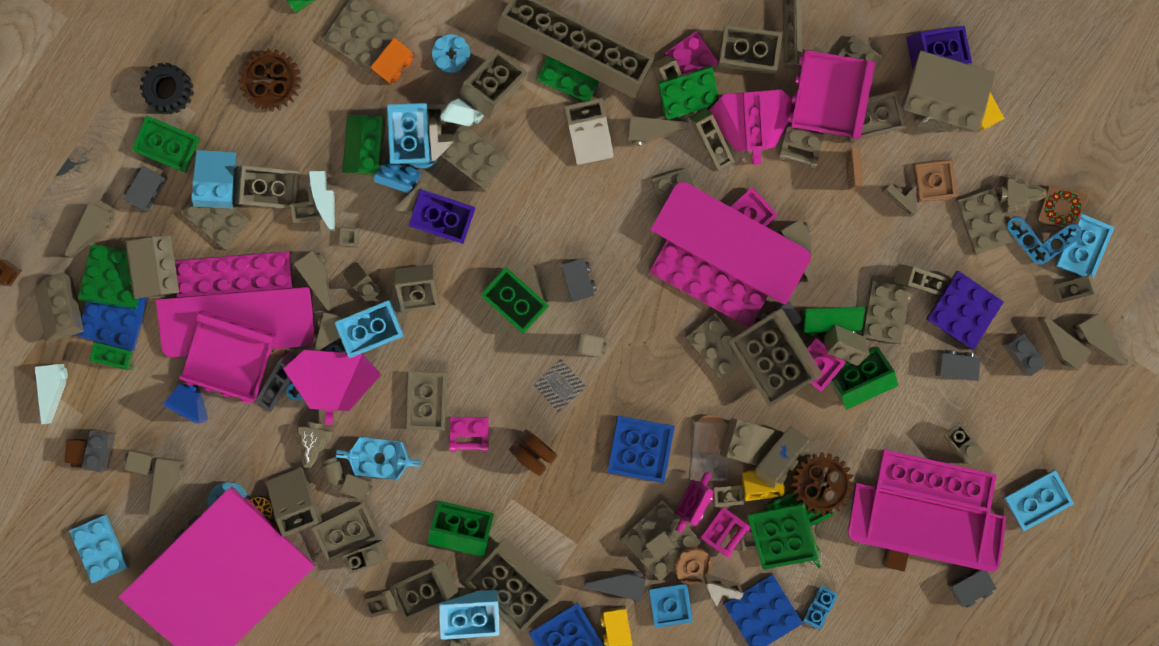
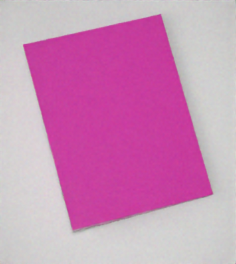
M231 486L119 598L174 646H235L316 565L286 536L282 537L280 530L248 498L245 499Z

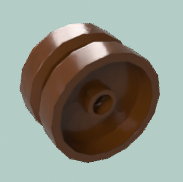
M525 429L520 435V439L526 447L519 442H514L508 450L523 466L540 477L546 470V465L540 458L547 463H552L558 455L535 434Z

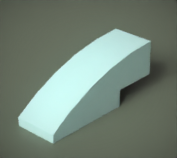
M309 171L310 185L316 207L331 231H335L334 191L327 190L326 172Z

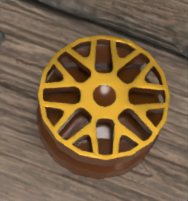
M260 495L250 500L268 520L272 517L274 511L271 500L268 497Z

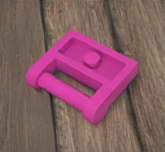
M450 417V452H456V450H482V452H488L489 418ZM456 437H482V443L456 442Z
M722 507L701 539L727 558H730L733 549L746 531L749 532L751 527L729 510ZM738 524L740 528L725 548L720 544L733 526Z

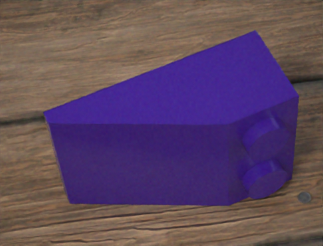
M965 25L920 32L906 37L912 70L920 50L965 64L972 63Z
M420 189L408 226L464 244L476 207Z

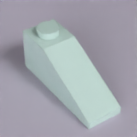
M462 98L450 102L440 119L471 126L475 123L478 124L484 115Z
M64 364L35 367L41 424L52 423L68 377Z

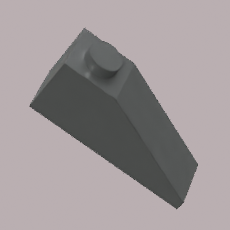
M288 352L278 361L255 400L256 403L269 412H272L285 394L287 387L292 384L291 379L283 369L296 358L291 352Z
M632 570L631 572H622L586 580L584 587L641 602L646 577L643 576L642 572Z

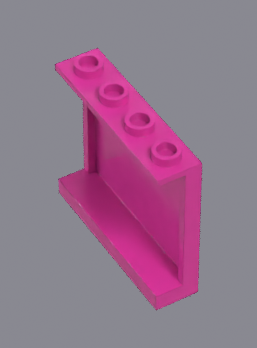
M805 50V54H801L799 61L802 71L797 73L795 83L799 85L798 93L794 92L792 99L795 109L794 112L790 111L788 123H792L791 128L795 127L861 139L875 61Z
M201 311L196 319L198 324L185 368L179 379L184 380V383L187 385L195 386L197 384L203 386L202 389L206 391H219L225 397H238L244 403L254 402L258 397L277 334Z

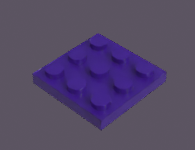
M955 271L927 315L926 320L967 348L974 350L1004 301L960 271Z

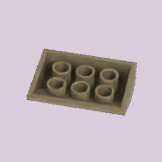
M920 50L901 107L903 110L978 132L985 114L995 72Z
M783 309L774 312L728 341L769 407L823 375Z
M506 538L491 551L464 581L474 592L497 590L499 615L520 634L555 600L562 590Z

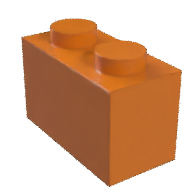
M393 38L370 68L391 85L402 76L401 71L412 64L414 54L397 39Z

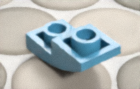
M820 586L802 622L821 630L838 594Z

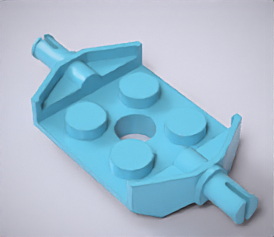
M359 437L351 450H337L336 452L338 453L336 458L349 460L355 476H368L397 481L407 467L421 468V464H416L421 463V460L410 459L403 442ZM377 453H382L385 456V461L382 464L375 461Z

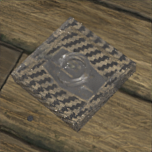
M562 359L533 384L558 413L586 388V385Z

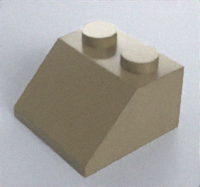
M433 264L395 269V287L401 312L439 308Z

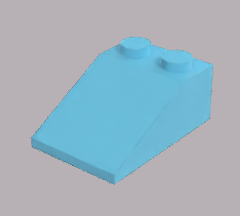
M427 103L388 105L390 164L431 162Z
M197 150L192 188V203L194 207L233 209L236 152Z
M389 300L334 322L349 358L405 337Z
M497 590L476 591L439 603L441 639L499 636Z

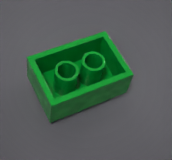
M507 267L480 295L523 335L549 308L545 301Z

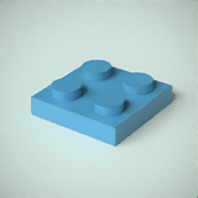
M385 160L375 174L373 182L410 194L420 180L422 172L417 171L413 167L390 164V161Z
M682 583L649 588L655 628L693 622L687 584Z

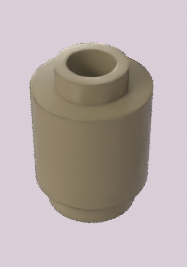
M336 457L322 461L321 469L326 484H331V487L342 484V479H345L340 461H337Z

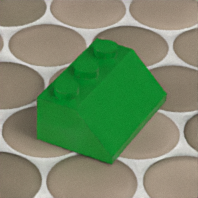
M347 116L342 173L375 176L382 165L386 121L383 116Z
M842 307L800 310L802 319L801 333H807V336H818V332H826L827 334L834 325H837L857 334L856 331L862 330L865 308Z
M879 347L869 350V355L858 366L846 361L831 380L835 392L846 410L898 386L895 371Z
M438 500L429 532L428 544L484 557L494 513Z

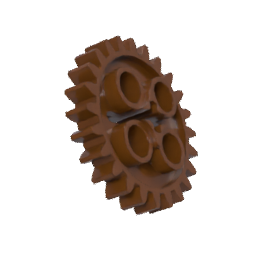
M267 49L266 54L259 50L260 56L253 53V60L246 59L249 63L248 66L242 64L245 72H239L243 79H239L238 82L244 84L240 87V90L246 91L243 97H250L248 103L252 104L255 102V108L258 109L261 105V109L265 111L268 106L269 110L273 112L274 106H276L280 111L282 104L288 107V100L294 102L292 95H299L295 89H301L297 82L302 81V79L296 77V75L301 72L298 69L294 70L297 64L295 62L291 63L292 58L290 56L286 58L285 52H282L279 56L277 49H275L273 54L270 49ZM279 66H283V72L279 75H276V68ZM259 67H264L265 69L262 75L256 74V70ZM270 77L275 79L270 84L266 81L253 82L254 79L270 80ZM287 78V81H276L279 79ZM279 85H284V91L281 94H277L276 88ZM265 86V92L260 95L257 94L258 87Z
M823 452L820 453L819 457L813 453V459L806 456L807 462L803 463L800 461L799 463L802 467L794 468L798 474L792 475L796 479V482L791 483L792 486H796L792 493L798 494L795 497L796 501L802 500L801 503L804 502L807 505L806 511L809 512L813 508V514L817 515L820 510L821 515L825 516L827 510L832 515L833 508L840 511L839 505L846 506L844 500H851L847 494L854 493L853 490L849 489V486L855 485L854 482L849 481L854 476L847 474L851 468H844L845 461L838 463V456H835L832 460L831 453H828L826 458ZM815 467L820 469V474L817 477H813L811 474L812 469ZM825 467H828V471L825 474ZM833 472H837L839 475L838 480L832 482L830 475ZM824 480L827 484L821 488L819 481L823 482ZM814 486L815 493L808 496L806 493L807 488ZM821 491V498L820 500H817V497L819 496ZM828 491H833L834 497L831 500H826L825 494Z

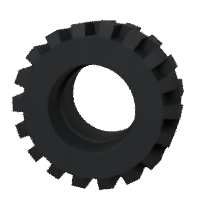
M157 63V67L152 65L150 72L147 70L144 72L146 77L141 78L143 85H140V90L143 91L141 95L146 99L145 102L161 113L173 114V112H180V108L185 109L187 107L185 104L191 102L189 97L193 96L194 93L191 88H194L193 83L190 82L191 78L176 65L165 63V65ZM169 78L174 79L176 83L174 94L166 99L160 98L158 88L161 82Z

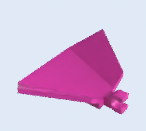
M767 90L723 94L708 111L713 114L722 135L736 151L752 150V164L757 165L761 164V150L776 146L789 124L790 111L794 112L795 104H792V99L783 90Z
M303 350L283 368L310 409H325L324 424L333 425V410L350 411L382 375L363 354L349 358L348 354L344 352Z

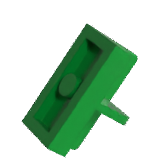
M94 342L89 361L124 370H133V366L130 365L133 351Z

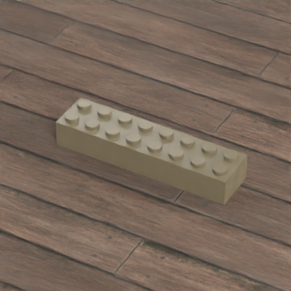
M510 0L500 16L497 31L632 98H635L654 60L653 57L538 0Z

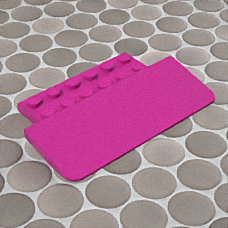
M680 182L675 185L650 229L667 239L649 272L748 328L751 327L768 296L784 305L787 304L811 260L810 252L804 247L686 182Z
M291 252L175 261L179 287L177 298L156 300L161 347L163 353L168 357L188 356L198 324L196 319L201 311L277 334L272 349L310 346L313 344L315 337L311 288H293Z
M883 449L876 486L872 487L855 483L848 535L851 540L863 544L983 571H996L1000 566L1006 516L990 513L997 475Z

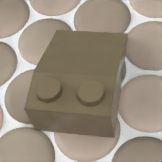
M244 165L236 166L233 204L291 209L290 204L296 203L299 171Z
M731 418L720 454L758 466L784 433Z
M445 561L389 586L405 622L438 608L439 603L460 597V593Z

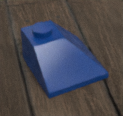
M179 384L163 404L196 424L205 423L208 420L202 395L196 391V386Z

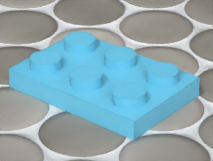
M1082 214L1079 226L1082 229L1081 237L1060 253L1055 266L1080 277L1092 274L1094 279L1115 227ZM1069 231L1067 237L1070 235L1077 236L1076 232Z
M1056 470L1044 474L1003 497L1023 532L1074 504Z
M107 515L69 530L91 583L129 568Z

